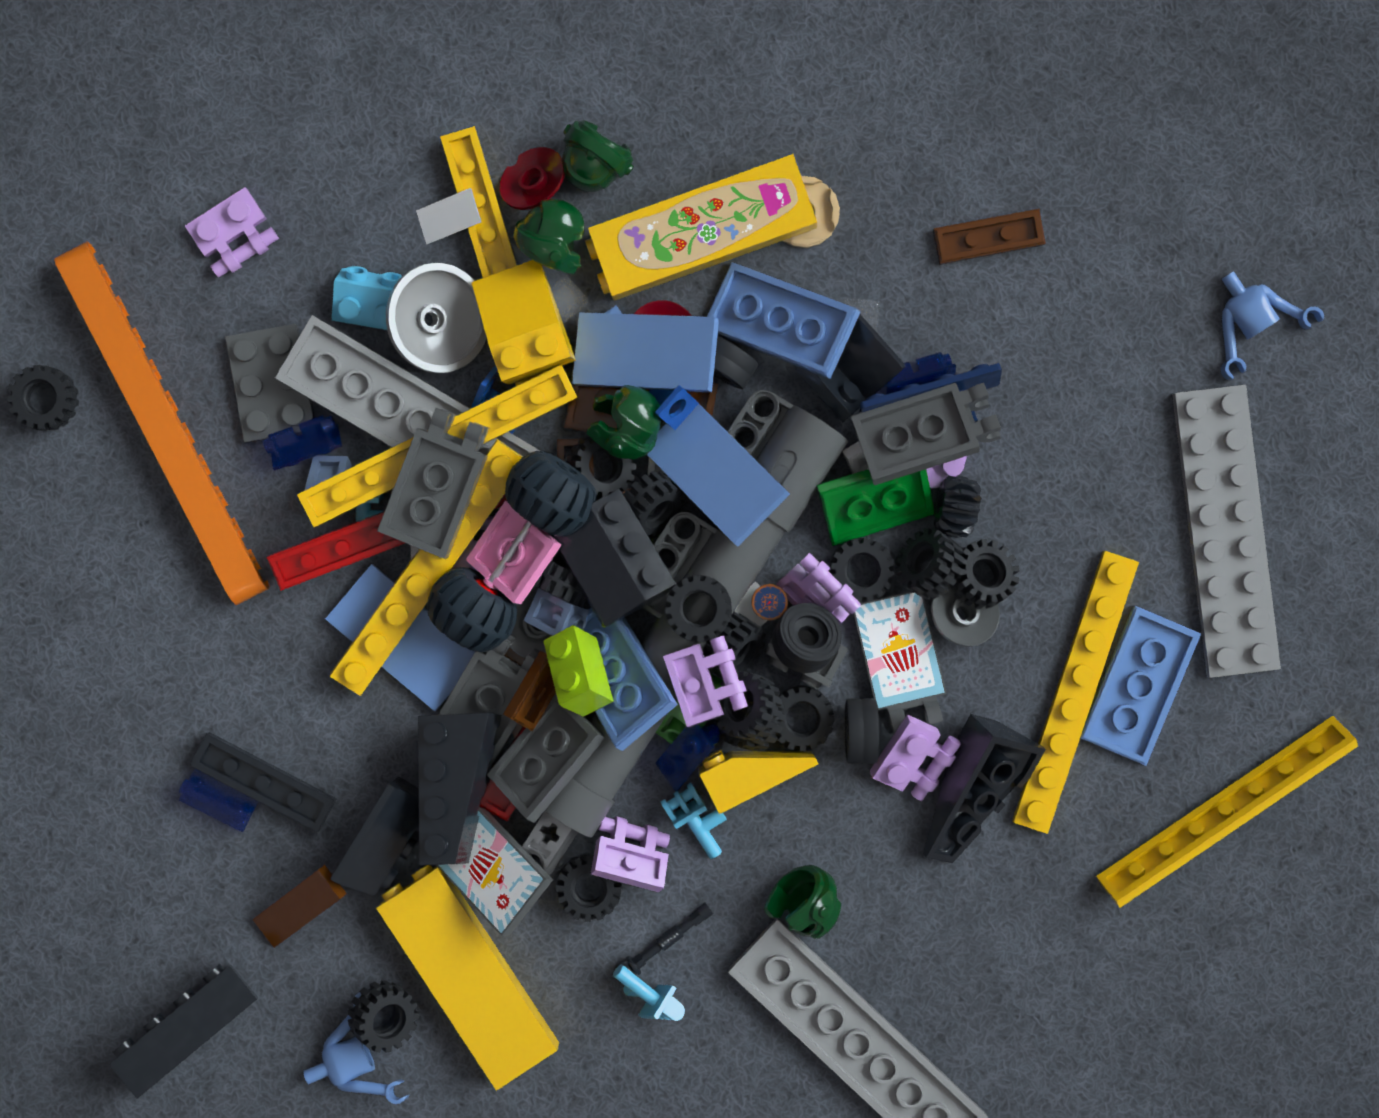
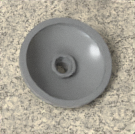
M430 263L415 267L397 281L389 295L386 306V325L389 337L398 353L416 368L433 373L458 370L469 364L479 354L485 344L487 337L471 283L474 280L461 269L444 263ZM427 313L433 318L430 326L424 320Z

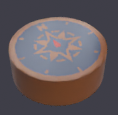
M765 584L754 591L751 598V606L758 617L764 620H775L785 613L788 599L786 593L779 586Z

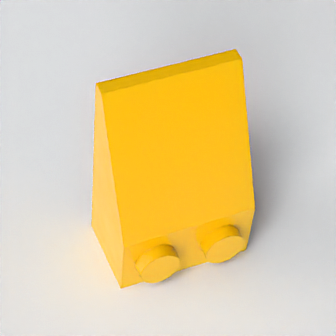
M531 260L471 282L489 348L501 382L510 385L549 371L559 365L576 361L543 265Z
M720 749L702 759L703 765L699 767V775L718 813L721 814L818 765V762L811 751H730L723 754Z

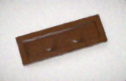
M1039 209L933 229L939 265L1046 244Z
M323 865L252 919L274 948L347 894L340 884L331 880L333 875L326 865Z

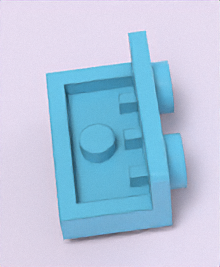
M359 266L342 268L334 280L332 321L387 330L386 306L394 285L402 275L393 272L383 274L371 273Z

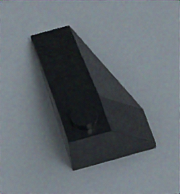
M970 714L957 737L961 745L954 754L956 759L950 767H947L923 850V855L926 858L953 863L981 833V824L993 810L999 813L1006 804L1003 800L1017 785L1021 789L1030 779L1046 750L1040 744L1004 724L974 714Z

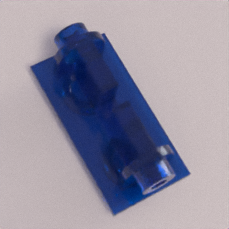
M941 352L916 359L919 371L914 373L910 362L904 363L905 368L884 387H886L887 395L898 392L910 384L922 385L930 383L945 374L956 375V365L952 364L948 353L942 355Z
M324 415L300 423L299 428L303 434L300 436L296 435L293 427L268 434V439L263 440V445L268 454L271 453L273 470L291 467L300 461L319 454H327L336 448L342 447L339 426L335 424L333 417L328 416L325 418Z
M696 724L691 727L686 726L655 763L675 791L681 788L713 751L714 745L719 742L720 730L715 725L710 724L700 727Z
M195 768L189 780L186 779L179 789V793H181L179 801L241 832H244L258 804L257 800Z

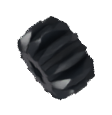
M958 475L957 477L948 476L943 480L940 490L937 492L933 514L935 517L934 526L938 531L954 538H958V536L966 538L974 531L975 523L978 522V513L982 499L980 496L981 488L977 481Z

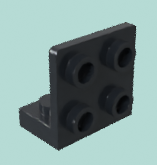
M859 314L831 379L798 366L795 370L842 422H845L860 408L861 402L881 390L905 368V364L863 316Z

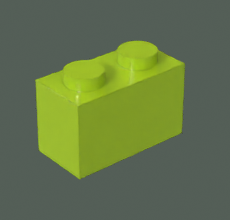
M572 625L543 641L560 706L584 717L614 702L598 640L595 636Z

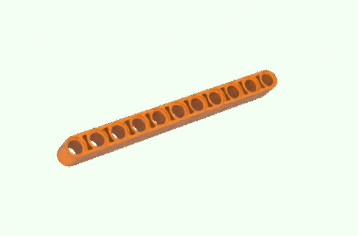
M87 241L54 259L55 264L231 601L235 605H239L270 588L268 581H263L258 571L261 569L252 550H247L242 541L244 535L235 517L231 518L225 508L228 504L218 485L214 487L209 477L212 474L202 454L198 455L192 445L195 441L186 423H181L176 414L178 408L169 391H164L159 381L162 379L153 360H148L143 350L145 345L136 327L132 329L126 318L129 314L119 296L115 297L110 287L113 283L103 264H98L94 256L96 252L94 247Z

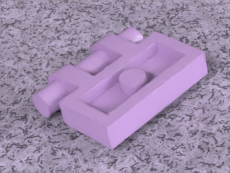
M246 187L185 225L205 257H209L216 251L220 253L222 258L210 265L217 277H221L228 271L234 273L242 267V262L256 253L262 255L269 250L268 246L279 239L272 227L260 234L255 226L267 218ZM245 233L249 241L232 251L228 244Z
M810 553L800 561V564L807 571L797 564L776 584L783 589L791 604L813 603L822 606L832 613L839 625L847 618L849 613L853 614L861 606V603L852 595L854 591L847 584L842 585L828 571L830 567L823 560L819 562Z
M724 636L710 640L714 654L704 657L700 644L663 656L687 727L724 715L719 701L730 698L734 711L748 707L744 692L747 690L743 680L739 681L733 664L736 658L733 650L728 649ZM719 666L725 686L715 689L709 669Z
M907 715L879 756L877 763L871 768V776L873 779L900 791H903L908 783L913 781L917 784L911 791V794L917 800L923 801L928 792H933L939 784L938 777L945 767H950L956 759L954 754L961 743L953 736H949L943 745L937 743L941 736L938 728ZM927 755L934 758L926 770L920 768Z
M616 816L614 819L605 817L598 830L610 833L611 838L600 836L596 840L591 875L660 892L665 884L669 854L655 851L656 846L667 848L670 835L659 832L657 827L646 824L644 827L628 823L627 819ZM625 837L640 841L641 847L625 843Z

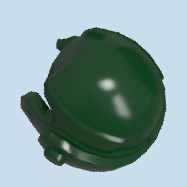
M582 120L568 124L564 129L565 137L563 141L566 145L561 161L565 177L573 186L582 191L596 192L606 189L617 178L621 179L624 175H629L634 168L632 165L633 157H631V150L626 144L620 146L596 131L597 125Z
M557 199L542 200L528 212L525 218L516 223L513 234L516 245L521 252L545 267L567 274H574L577 268L582 266L580 264V255L573 252L574 240L582 239L584 234V220L581 212L572 204Z
M624 385L621 387V390L616 391L615 395L604 394L600 397H595L593 404L594 411L612 415L617 428L609 427L601 420L592 423L587 429L586 434L615 457L624 459L644 457L652 451L656 444L661 418L655 411L660 407V404L648 391L640 387Z
M805 865L792 869L776 882L763 910L769 918L780 919L784 910L788 909L789 915L785 917V920L789 924L788 929L790 931L794 930L801 936L820 939L835 926L840 915L841 902L837 898V887L833 877L817 866Z

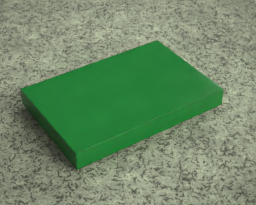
M868 469L817 485L832 546L934 514L927 469L878 485L873 484Z

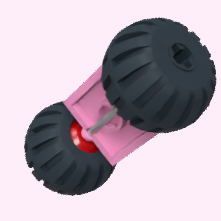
M544 451L531 452L522 457L510 470L505 488L507 501L503 503L466 558V561L476 570L466 567L454 568L441 576L431 589L427 605L429 619L441 633L462 647L476 652H488L498 647L511 635L517 619L516 604H522L561 547V544L551 535L559 537L568 536L576 532L588 519L592 504L596 501L594 486L578 470L550 453Z

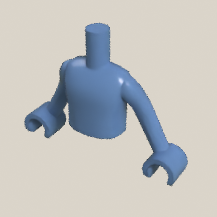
M1234 271L1221 279L1233 296L1225 304V308L1222 311V328L1226 361L1221 366L1222 376L1227 380L1234 379L1229 371L1231 363L1235 364L1241 373L1246 371L1245 362L1237 358L1234 322L1248 340L1280 319L1272 306L1298 319L1299 325L1305 330L1311 329V324L1307 320V314L1312 313L1316 320L1321 322L1324 319L1323 311L1318 307H1309L1302 310L1285 301L1263 284L1245 288Z
M359 992L355 997L359 998L361 993ZM349 1015L324 1042L322 1051L323 1063L308 1068L303 1072L308 1084L329 1077L331 1083L344 1092L384 1095L393 1104H399L409 1097V1094L402 1098L394 1094L395 1085L404 1082L402 1079L396 1080L389 1085L359 1080L351 1081L358 1076L375 1070V1064L369 1048L356 1037L339 1042L351 1030L348 1025V1020L351 1019Z

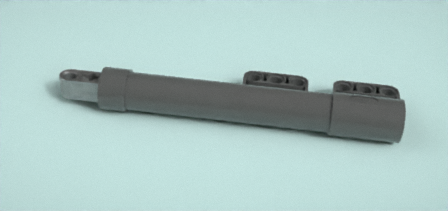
M759 390L750 396L727 432L737 442L743 433H754L753 443L744 449L790 495L739 546H736L718 527H712L689 512L675 514L654 544V548L660 558L665 553L674 552L675 563L668 571L675 583L692 575H705L719 581L730 595L732 614L784 533L791 531L817 491V485L822 483L848 443L844 436L828 424L767 390ZM765 402L774 404V410L769 416H757V410L761 404ZM687 522H693L695 524L694 534L688 539H681L679 535L681 526ZM668 592L664 597L643 607L658 618L641 645L676 701L677 696L663 656L696 644H700L702 652L705 653L707 651L704 649L705 645L710 643V640L704 642L689 641L674 632L667 621L665 613ZM696 592L690 594L683 603L684 616L694 624L706 623L714 615V602L705 593ZM667 714L623 751L615 748L598 716L594 715L590 723L605 737V740L547 807L522 846L530 856L535 854L539 857L541 867L548 875L553 872L577 833L593 837L615 803L613 799ZM550 827H558L556 834L560 836L559 840H550L553 835L549 831Z

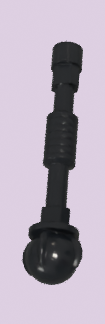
M706 902L703 903L696 911L689 915L686 921L679 926L674 925L665 934L656 939L657 943L641 955L638 954L634 958L628 956L626 957L627 961L619 962L615 966L614 971L622 964L633 974L640 975V968L646 965L650 958L661 950L666 951L675 942L684 937L683 933L694 925L697 926L702 921L708 919L714 913Z

